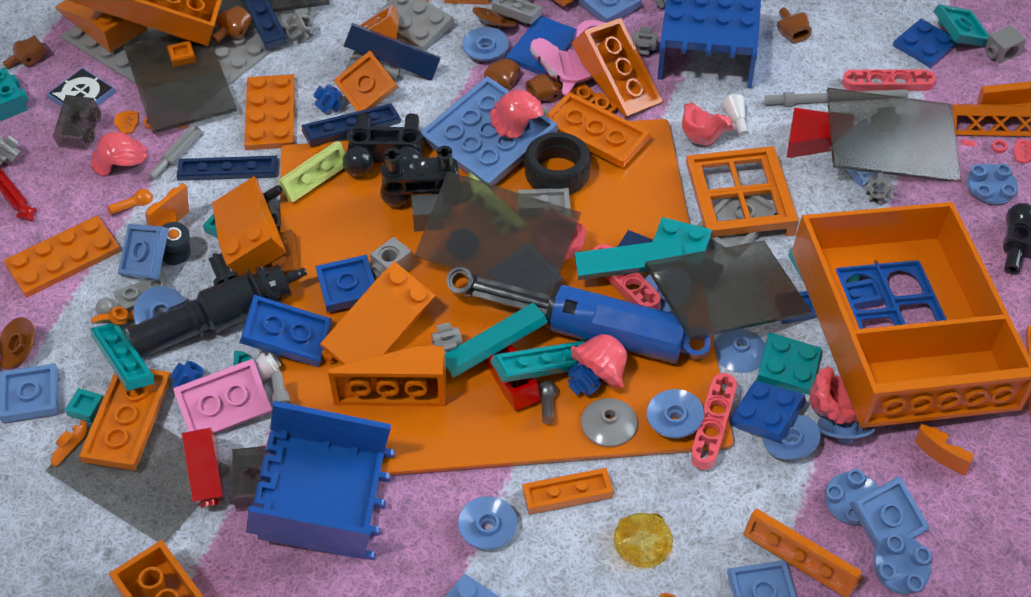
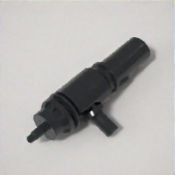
M222 253L212 254L213 257L208 258L216 276L213 286L199 291L196 299L192 301L186 299L184 302L168 308L164 313L128 327V333L136 351L144 359L200 335L202 338L205 336L204 333L209 330L215 333L222 332L246 321L254 295L280 303L283 299L292 296L288 284L306 276V269H296L283 274L279 264H276L269 268L259 266L255 268V274H252L249 269L246 272V276L245 274L239 276L237 272L231 271L226 265Z

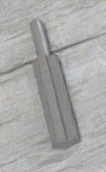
M191 124L160 158L161 162L149 173V177L155 179L167 165L173 164L202 135L201 129Z

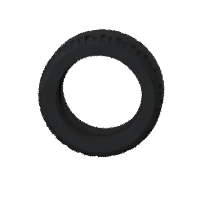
M552 132L535 138L527 147L525 153L526 179L534 189L569 188V195L583 188L589 179L591 164L589 149L580 138L568 133ZM552 158H563L573 162L575 165L566 170H550L540 165V163Z

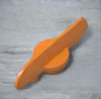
M117 306L107 314H99L92 317L91 323H112L121 326L134 320V310L128 312L124 307Z
M84 420L80 421V425L73 426L71 434L65 431L57 439L55 444L59 447L52 455L51 465L53 467H57L85 437L87 425Z

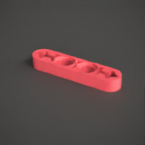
M925 69L848 70L843 75L842 85L849 91L907 89V91H929L934 87L936 76L932 71ZM879 79L882 81V83H874L871 80ZM895 79H903L906 83H898Z
M601 244L596 246L593 250L612 248V246L607 244ZM638 272L605 277L628 302L661 309L660 294ZM631 284H637L640 286L638 289L630 290L626 288Z
M728 373L717 374L712 379L704 406V419L697 430L693 443L691 462L700 470L711 469L716 464L737 387L736 379ZM722 384L727 385L724 397L719 395ZM712 405H720L725 409V412L715 414L710 410V407ZM712 427L715 428L719 434L714 437H709L704 434L703 430L705 428ZM704 445L709 446L706 459L700 457Z

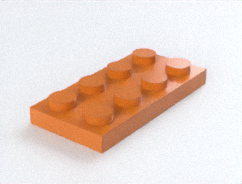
M294 74L247 77L245 150L276 149L284 145L294 144Z
M568 92L546 115L558 124L557 132L568 133L580 138L590 152L621 168L650 139V131L571 92Z
M96 215L4 259L3 262L25 298H28L120 253L121 250L99 216Z
M149 369L154 376V384L128 391L114 372L79 454L82 463L136 471L172 381L170 372Z

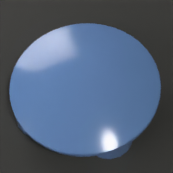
M1004 163L998 165L975 164L967 177V186L970 192L979 200L989 204L1007 203L1015 197L1018 190L1017 181L1011 173V167Z
M852 469L849 472L838 474L829 481L825 490L827 508L838 520L850 525H861L849 503L879 486L859 469Z
M893 534L882 540L877 546L873 557L874 570L878 579L889 590L898 594L915 593L923 589L930 578L932 554L927 547L922 546L917 540L906 535Z

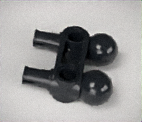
M359 113L356 118L355 128L348 131V148L343 156L342 163L348 174L362 177L371 172L374 162H385V151L388 148L398 149L400 159L423 158V135L419 130V116L414 113L407 114L404 127H370V115Z
M440 146L437 149V157L400 159L398 149L388 148L385 151V162L381 167L382 186L380 195L387 205L391 207L404 206L410 201L412 194H443V204L449 205L455 204L460 199L463 187L459 180L458 162L452 156L451 147Z
M1017 203L1006 214L1007 230L1003 240V250L1007 253L1004 271L1008 274H1019L1023 257L1031 259V205L1028 203Z

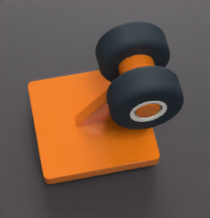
M184 183L177 188L171 189L166 197L158 203H153L145 213L146 225L169 228L162 259L169 265L181 264L191 254L189 230L185 225L178 222L189 213L188 188Z

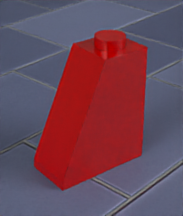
M794 107L786 157L794 158L832 151L830 147L855 127L852 126L853 116Z
M211 427L181 433L193 503L195 505L201 504V508L218 506V501L225 500L217 436Z

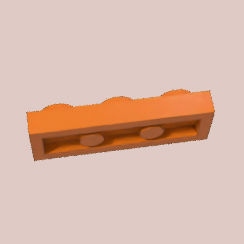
M607 468L522 484V492L528 515L610 499L614 495Z

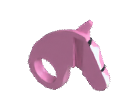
M598 20L583 21L577 26L574 40L584 30L606 22ZM538 38L531 42L530 52L532 56L544 67L551 78L563 84V96L571 91L575 83L593 78L581 63L575 49H568V52L561 51L557 46L543 38Z

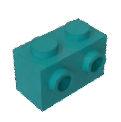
M6 67L0 69V121L28 111L25 104L29 101L23 88L18 89L20 84L15 74L10 75Z

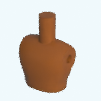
M235 6L222 12L216 19L219 30L211 36L212 40L218 43L227 35L241 39L249 25L253 22L251 15L240 6Z
M785 7L779 10L782 19L777 21L776 25L779 33L792 43H799L811 36L812 29L805 12L791 15Z
M33 35L28 39L16 41L13 45L14 55L2 63L7 70L19 62L25 66H32L47 51L38 38Z
M503 58L491 64L485 70L484 79L488 76L507 90H511L521 74V69L516 62Z
M543 73L526 81L525 88L527 92L531 93L539 101L556 102L561 98L562 93L560 89L563 88V84L559 81H554L549 75Z

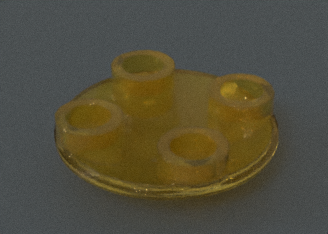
M635 513L619 520L614 533V546L618 555L628 564L639 568H651L664 562L670 555L673 537L660 514Z

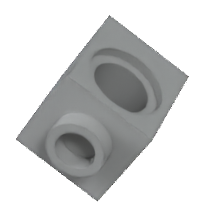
M1008 26L989 35L985 51L989 58L1001 64L1006 62V59L1010 60L1020 56L1027 39L1013 26Z
M395 237L370 253L371 270L377 278L394 261L407 272L413 268L411 250Z

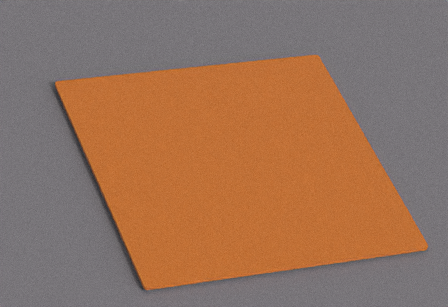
M667 119L629 121L650 131V139L623 168L590 152L589 179L583 188L569 195L571 218L586 228L585 242L580 252L593 250L601 244L617 247L628 230L654 239L662 217L689 224L670 125ZM337 141L341 142V145L344 151L346 152L348 148V141ZM422 141L423 158L437 157V151ZM334 142L312 147L308 143L282 146L281 178ZM552 158L540 163V165L550 170H566L575 165L573 162L563 158ZM525 159L490 189L528 225L522 232L513 226V231L508 237L500 233L505 224L501 225L499 229L492 225L494 219L501 215L498 212L493 215L483 206L486 202L483 198L476 207L469 203L474 194L468 199L461 195L455 204L449 205V219H444L445 230L414 232L412 196L430 195L432 193L412 194L410 201L401 207L387 205L380 195L382 186L381 167L384 162H374L371 172L362 177L351 176L343 168L293 203L287 200L284 193L280 195V233L292 229L296 234L297 269L305 268L307 272L306 276L288 284L292 296L283 299L281 303L331 318L332 321L328 334L352 307L327 313L315 266L367 254L371 267L370 253L393 237L412 252L413 268L408 273L436 296L428 310L388 353L414 346L433 345L431 333L437 332L436 325L448 322L451 324V328H459L462 343H465L520 310L475 297L459 299L450 291L446 280L449 272L457 267H464L472 274L478 275V277L489 279L488 271L528 244L534 249L532 242L534 237L533 229L541 215L519 216L518 190L534 189L525 176ZM459 168V180L462 183L463 189L471 186L464 179L468 174ZM468 229L471 233H474V237H478L480 249L475 250L476 254L472 259L458 261L455 257H452L451 253H447L446 241L450 240V235L453 231ZM575 256L563 262L562 266L553 267L562 276V285L627 301L605 277L578 280ZM655 270L638 273L645 279ZM373 274L374 281H376L377 277ZM460 278L457 280L455 287L464 288L468 283V279ZM690 283L691 290L686 302L672 313L688 317V330L697 328L709 334L711 345L708 356L702 360H692L686 354L681 353L679 361L673 364L627 352V361L622 374L623 388L612 389L607 382L599 378L601 381L600 387L588 396L582 391L576 395L568 386V380L570 379L568 372L534 377L533 379L538 385L544 381H551L558 388V396L553 401V423L549 425L542 422L541 400L515 411L499 388L484 360L454 378L446 369L445 406L334 405L328 370L329 368L341 366L342 364L338 360L329 363L322 358L319 367L279 355V362L281 363L279 370L283 375L285 391L289 392L290 404L392 424L385 448L395 450V457L393 459L383 458L380 470L391 475L692 452L697 431L682 438H669L660 435L648 422V405L657 394L670 389H680L695 395L702 403L704 409L712 379L717 374H720L703 288L693 283ZM631 284L626 288L630 290L638 289L640 286L637 284ZM553 290L548 292L547 295H552ZM545 325L511 345L516 351L587 341L545 330ZM693 339L690 341L689 346L693 350H701L705 344L700 339ZM721 386L719 395L724 397L723 387ZM604 398H613L628 404L634 410L638 422L633 438L618 447H602L591 442L583 433L581 417L586 407L592 402ZM712 405L710 407V410L715 414L725 412V409L720 405ZM729 418L720 449H729L733 446ZM708 427L703 430L704 434L709 437H714L719 434L718 431L712 427ZM704 445L703 451L709 450V446Z

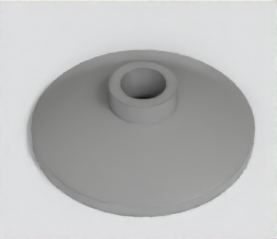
M604 398L596 400L586 407L581 417V427L584 435L591 442L602 447L621 446L630 441L637 430L638 422L634 410L628 404L618 399Z

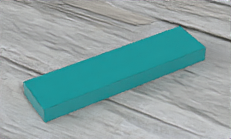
M680 239L574 253L578 280L684 266Z
M534 302L447 352L445 354L447 371L453 378L548 323L545 315Z
M109 323L90 328L91 337L127 391L154 384L153 374L120 326Z
M578 341L493 355L490 362L503 383L569 372L574 365L579 363L572 359L571 347H577L585 342Z

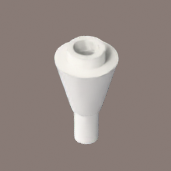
M730 94L723 100L721 106L733 123L736 124L739 135L748 134L745 123V98L742 95Z
M262 352L255 361L262 381L270 378L273 372L280 371L278 367L281 366V363L273 353L267 354Z

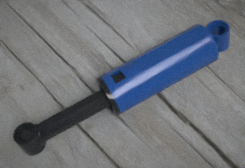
M464 267L454 268L447 275V286L453 295L459 299L475 297L517 309H523L534 302L546 316L548 323L545 324V330L586 341L600 334L611 335L624 346L627 352L673 364L679 361L681 353L686 354L692 360H702L710 352L711 339L709 334L697 328L688 330L689 319L686 316L558 283L555 285L552 295H547L478 277V275L472 274ZM460 278L468 279V283L464 288L455 287L457 280ZM693 339H700L704 342L705 346L701 350H693L689 343Z

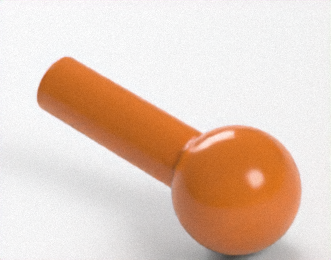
M139 189L134 193L133 197L107 205V211L112 215L135 206L148 205L152 202L153 195L147 189Z

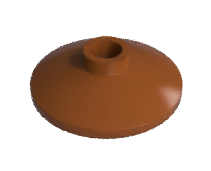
M474 7L472 10L480 20L485 22L484 27L498 29V27L509 28L516 26V21L512 18H503L499 13L493 12L490 9Z
M24 317L15 318L1 332L0 354L2 359L0 366L8 370L17 368L30 354L35 340V328L29 319Z

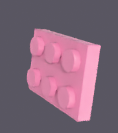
M254 359L173 388L188 432L211 427L216 434L272 412V407Z

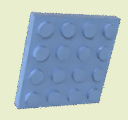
M487 76L421 132L423 142L437 151L440 146L444 145L451 147L452 156L457 160L458 167L467 174L471 172L491 189L525 159L527 147L535 138L547 133L557 132L558 124L543 114L540 117L529 119L523 133L517 139L499 136L496 128L492 127L490 111L495 108L494 104L508 93L509 90Z

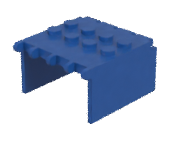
M666 0L657 80H662L666 47L682 49L681 53L686 54L687 49L706 51L705 56H710L711 51L730 53V58H735V54L749 55L747 88H752L758 53L761 0Z
M274 401L270 430L272 431L269 433L265 450L268 454L273 455H264L259 475L261 480L269 482L259 481L257 484L253 506L249 505L246 533L258 535L257 539L353 558L375 560L376 553L368 551L366 548L370 535L379 536L381 532L380 527L372 526L370 522L373 508L384 509L386 505L385 500L375 498L378 481L390 482L391 474L380 470L383 458L393 459L395 457V450L385 448L392 424Z

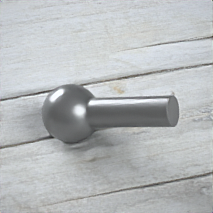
M544 381L538 385L540 400L542 401V422L549 425L553 423V401L558 396V388L553 382Z

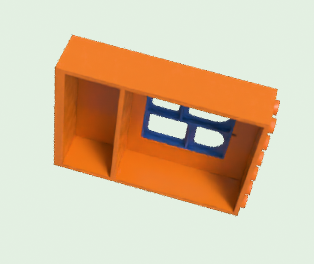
M954 202L802 215L792 253L860 428L1022 410L1031 392V358ZM896 271L910 273L919 282L923 293L896 296L889 287L887 277ZM855 275H863L873 279L880 290L886 307L857 310L846 287L847 279ZM927 304L931 308L936 321L906 324L899 307ZM889 318L893 321L894 326L863 328L861 321Z

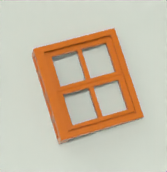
M774 146L686 156V166L703 227L712 229L711 237L779 229L784 230L786 237L796 236L799 220ZM761 162L767 183L741 186L735 165ZM728 166L735 187L708 189L702 168ZM770 193L777 215L751 218L744 196ZM738 197L744 219L717 222L711 200Z

